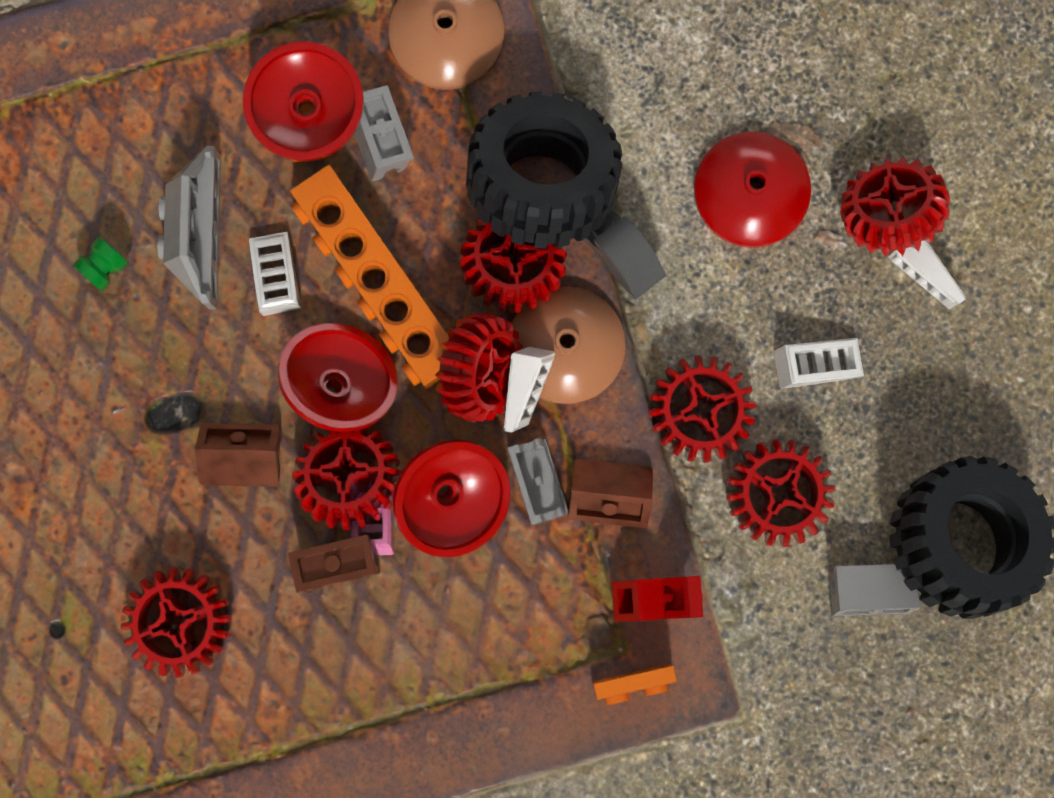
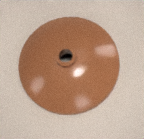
M398 0L390 16L388 36L396 62L410 78L430 88L451 90L475 83L492 69L502 51L504 23L501 11L495 0ZM447 18L453 23L449 28H441L438 25L439 21Z
M565 286L560 287L557 292L550 290L551 296L547 303L537 298V307L534 310H531L525 303L521 308V312L514 317L512 323L513 330L519 332L518 342L523 344L522 349L534 347L555 352L551 369L539 398L557 404H576L596 397L611 385L623 364L626 343L620 319L604 299L588 290ZM564 335H570L574 338L575 344L571 348H564L560 344V338Z

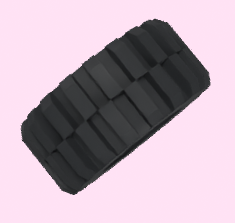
M542 91L530 92L529 97L524 98L520 94L507 99L506 105L500 102L489 109L488 116L481 117L475 125V133L471 135L468 149L467 196L470 204L476 208V215L484 224L491 222V230L501 237L505 234L510 236L513 243L523 246L524 242L533 243L534 248L544 249L547 247V244H555L556 248L570 245L571 239L574 238L577 242L590 236L591 229L593 231L599 229L614 206L622 170L621 144L616 140V133L609 123L603 124L604 117L594 108L589 111L585 108V102L576 98L570 101L564 99V94L553 92L552 96H544ZM545 156L563 162L577 176L559 184H539L521 177L510 165L526 157Z
M967 456L953 462L949 461L910 484V489L903 492L897 501V506L900 509L892 512L890 525L896 528V532L889 535L890 548H896L898 557L893 559L897 571L900 569L904 570L907 578L903 582L910 591L917 589L921 593L920 601L928 607L939 604L938 610L942 614L951 617L959 614L962 619H975L1020 606L1029 601L1032 594L1039 593L1046 584L1044 576L1052 573L1054 559L1050 558V555L1054 553V537H1052L1054 517L1053 515L1048 516L1045 506L1049 504L1043 494L1037 495L1032 489L1035 484L1026 475L1020 478L1016 475L1018 472L1017 468L1006 462L997 466L998 461L995 458L985 456L979 459ZM955 503L964 504L979 512L993 531L996 541V557L988 574L977 571L967 565L958 556L951 543L948 522L950 512Z

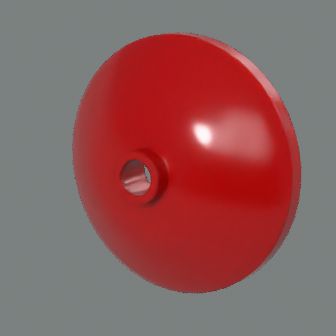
M315 42L288 43L268 52L251 70L243 91L245 119L255 138L270 152L295 161L321 159L342 148L356 132L364 108L363 89L353 66L336 50ZM304 104L314 105V109L310 114H302L300 112Z
M742 132L719 141L704 156L694 180V199L701 219L716 236L740 247H766L783 240L799 226L810 204L811 181L808 169L801 156L788 143L767 133ZM754 177L759 178L763 183V188H752L750 179Z
M323 323L300 331L287 343L278 364L279 387L289 406L307 422L329 431L353 432L375 424L388 412L397 393V372L393 360L386 349L368 333L345 324ZM327 388H334L338 393L330 392Z
M447 440L433 444L415 455L405 466L397 480L393 494V513L396 524L406 540L423 553L436 557H456L470 553L488 542L502 525L510 504L509 478L500 460L488 449L477 443L467 440ZM444 485H448L447 492L443 495H438L439 489Z

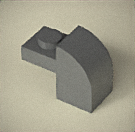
M613 210L606 216L605 222L599 229L594 231L591 229L590 236L583 239L605 260L614 279L635 299L667 276L658 257L640 231L626 216L621 218Z

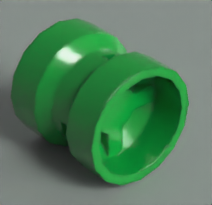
M99 236L91 244L90 256H80L72 266L103 292L110 284V277L108 275L122 271L129 262Z

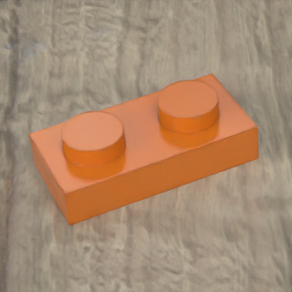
M669 663L592 681L596 699L605 698L606 705L630 700L628 694L630 692L644 690L646 696L669 691L668 684L677 682L674 666Z

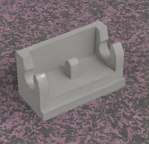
M388 85L363 92V114L360 124L354 133L371 181L382 179L385 173L392 169H396L397 173L402 172L406 169L409 161L414 159Z
M537 438L526 444L507 447L531 526L568 515V508L546 439Z
M895 564L835 566L834 575H830L831 616L911 614L921 608L919 591L917 589L909 590L903 582L907 578L904 570L900 569L897 571Z

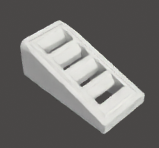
M282 232L249 238L259 312L266 316L302 309L289 233ZM281 244V252L260 254V248ZM282 259L284 261V266L263 270L262 263ZM286 275L285 281L265 283L266 277ZM288 289V295L268 299L267 292Z
M921 241L919 252L913 247L906 248L903 256L898 250H895L888 256L895 265L949 310L966 300V296L928 242Z
M857 338L789 344L774 351L778 382L781 389L864 376ZM839 349H843L846 370H841L838 356ZM827 351L830 372H826L823 357V352ZM806 354H811L814 371L812 374L809 372Z
M527 347L511 354L504 421L505 431L512 433L529 425L555 357L554 351Z

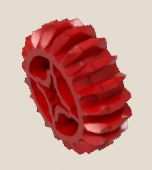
M904 156L895 163H892L886 157L884 164L880 166L871 162L868 172L857 170L856 180L847 181V191L842 193L840 215L842 222H844L846 233L849 237H853L858 247L866 245V249L869 250L870 254L881 249L886 258L892 250H898L903 256L906 248L913 247L919 252L921 241L933 243L934 233L943 232L944 221L948 220L950 214L949 191L946 190L944 179L941 175H936L932 165L923 167L919 158L908 164ZM894 201H896L897 211H893Z
M480 219L476 222V230L469 229L466 233L467 242L461 245L460 254L463 257L459 262L461 271H465L463 282L465 285H473L471 288L473 297L485 294L483 304L486 307L497 301L499 302L498 310L501 313L505 311L507 304L513 305V309L517 314L521 312L522 303H526L531 310H534L537 307V298L547 303L551 296L550 290L557 292L560 288L561 281L558 278L565 276L566 267L563 263L566 262L567 253L565 250L560 249L561 247L556 248L555 244H547V247L544 249L534 248L533 243H531L533 246L526 244L522 246L513 243L510 236L505 234L501 237L491 230V222L484 224ZM505 239L504 244L500 247L491 248L490 252L483 253L492 243ZM510 249H512L513 258H515L517 264L516 273L509 257ZM536 268H544L534 279L525 283L521 282L525 274L535 272ZM491 275L501 276L507 283L499 281Z
M490 313L468 314L465 319H458L456 329H449L448 341L441 344L443 353L437 359L440 362V369L435 374L436 377L440 378V383L436 391L442 394L441 404L446 405L448 412L453 413L455 416L472 422L492 421L496 414H502L504 411V406L507 402L511 354L521 350L523 344L518 342L519 332L513 330V323L506 321L504 318Z
M700 355L694 357L692 369L685 359L679 360L680 374L672 367H668L665 370V374L671 382L668 383L663 379H657L655 382V386L664 392L663 395L652 393L649 396V401L660 404V408L650 409L648 416L651 418L661 417L662 422L652 426V431L656 433L665 429L668 434L660 440V444L665 446L673 439L677 444L672 450V455L678 456L685 447L688 449L686 456L688 462H693L697 451H701L703 463H709L712 457L711 450H714L718 459L722 460L726 458L724 444L730 450L736 452L740 449V446L734 436L744 440L750 436V433L741 425H753L756 421L753 416L744 414L745 410H752L757 406L755 401L744 402L743 400L744 396L753 391L752 387L746 386L739 389L737 386L745 377L744 374L740 372L733 379L730 378L727 374L732 369V364L729 362L722 367L721 371L716 370L718 358L714 356L709 359L707 368L703 367V359ZM696 378L712 380L721 385L727 393L710 395L704 391L701 384L697 383ZM684 382L687 389V407L671 415L670 402L672 394L676 387ZM699 399L703 400V404L708 402L709 405L719 402L706 414L707 419H701L702 414L699 417L695 414L687 417L684 416L689 414L698 405L697 400ZM732 404L733 419L727 432L720 437L717 430L719 427L716 418L719 409ZM686 423L696 424L700 427L703 434L707 435L709 441L693 440L680 432L676 426Z
M368 428L356 432L338 433L336 431H329L330 435L323 438L322 434L315 432L314 438L317 444L312 446L303 443V450L307 457H296L295 464L301 470L292 473V479L295 483L299 484L294 488V493L297 498L302 499L300 503L302 509L305 512L312 511L311 517L315 522L319 523L325 519V524L331 529L340 521L342 528L349 531L354 520L357 521L360 528H365V517L369 515L374 520L379 521L381 516L378 508L381 506L384 509H391L392 503L387 496H393L396 486L395 482H397L401 471L396 469L400 464L397 454H391L394 450L391 442H382L383 437L377 430L369 435ZM354 451L371 456L378 462V467H369L368 463H358ZM338 455L333 462L326 464L331 458ZM350 466L353 473L348 475V480L345 482L344 486L342 480L346 479ZM317 486H326L327 489L337 490L340 503L329 501L318 494ZM371 488L364 496L356 500L357 495L362 490Z
M779 439L771 440V452L768 451L763 442L756 444L758 458L747 450L742 456L748 466L746 467L738 462L732 466V469L742 476L740 479L735 477L727 479L728 485L738 487V493L727 494L726 500H739L740 507L733 508L729 513L732 517L742 513L745 515L746 518L738 524L740 530L748 528L751 524L755 526L750 535L752 540H758L762 533L766 532V546H773L777 535H779L782 547L790 546V534L793 535L798 544L804 543L806 540L803 529L811 535H817L819 530L813 520L815 519L820 523H827L829 517L821 512L820 509L821 507H834L835 503L832 500L824 499V493L834 492L835 486H823L822 479L828 478L832 473L829 469L818 473L816 467L822 463L823 458L817 456L809 462L806 458L810 454L811 448L807 445L802 447L798 454H795L796 441L794 440L787 441L784 451H782ZM779 460L791 463L788 469L777 479L768 475L763 476L756 471L768 461ZM800 471L804 473L810 485V503L806 501L807 499L797 489ZM750 482L764 496V504L760 516L756 513L750 501ZM786 482L785 486L788 490L785 492H789L788 498L790 500L783 499L774 504L776 502L773 498L775 494H772L771 486L777 487ZM783 507L790 508L793 511L797 510L804 514L801 519L789 526L783 527L770 524L773 517Z
M177 567L169 569L168 580L162 571H156L153 573L155 586L148 579H142L139 584L145 594L131 591L128 595L137 604L136 607L124 606L122 609L124 614L132 615V622H123L120 627L122 630L132 629L133 636L124 639V644L129 646L137 643L139 646L131 655L134 660L140 659L145 655L148 656L143 666L145 670L153 669L159 662V676H167L172 666L174 676L176 678L183 677L185 664L191 674L199 673L200 665L198 659L206 666H210L214 663V660L209 650L218 654L223 653L225 650L223 645L216 641V638H230L231 632L220 629V623L231 622L232 615L220 616L219 609L229 605L228 599H222L215 602L214 597L221 591L219 585H214L205 590L209 583V576L201 575L194 583V569H186L182 580ZM180 588L194 594L203 605L197 608L186 609L181 605L178 598H174L171 589ZM160 596V617L157 622L147 627L149 609L154 600ZM175 611L176 616H190L194 614L193 617L184 620L185 622L179 625L180 633H177L178 628L160 630L161 627L168 625L170 621L174 620L173 612ZM207 617L205 636L200 645L194 650L192 642H194L193 627L198 621ZM163 635L169 637L175 647L180 648L182 656L163 652L151 639Z

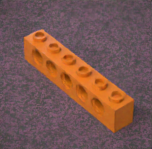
M328 164L290 190L296 201L290 207L303 225L309 221L318 233L312 239L323 255L327 257L332 253L340 264L334 271L345 287L349 289L354 285L362 298L357 301V304L369 321L374 318L378 319L384 328V331L379 336L392 354L397 350L400 351L407 362L401 368L412 384L416 386L421 382L424 388L428 390L440 382V378L435 376L440 369V362L437 359L443 353L441 344L447 342L449 337L332 167ZM328 208H336L341 211L340 218L333 224H324L320 220L322 213ZM353 239L361 241L363 248L358 255L349 257L342 253L343 246L347 241ZM373 271H379L385 275L384 284L377 289H370L364 285L366 276ZM395 303L404 304L408 308L406 317L398 322L391 321L386 316L388 308ZM417 335H424L430 339V347L423 354H414L409 350L410 340Z

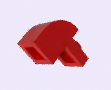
M700 576L611 582L614 622L704 617Z

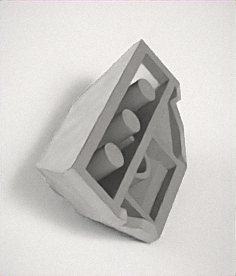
M206 146L165 185V197L159 198L158 207L160 220H164V236L158 237L157 251L159 259H163V264L208 309L217 310L221 155L215 146Z

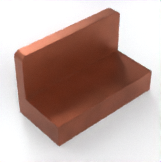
M201 423L195 445L199 483L201 485L277 487L280 481L278 454L282 438L281 425Z
M583 459L574 460L568 520L647 529L653 499V468Z
M369 534L288 553L296 593L380 573L378 565L375 564Z

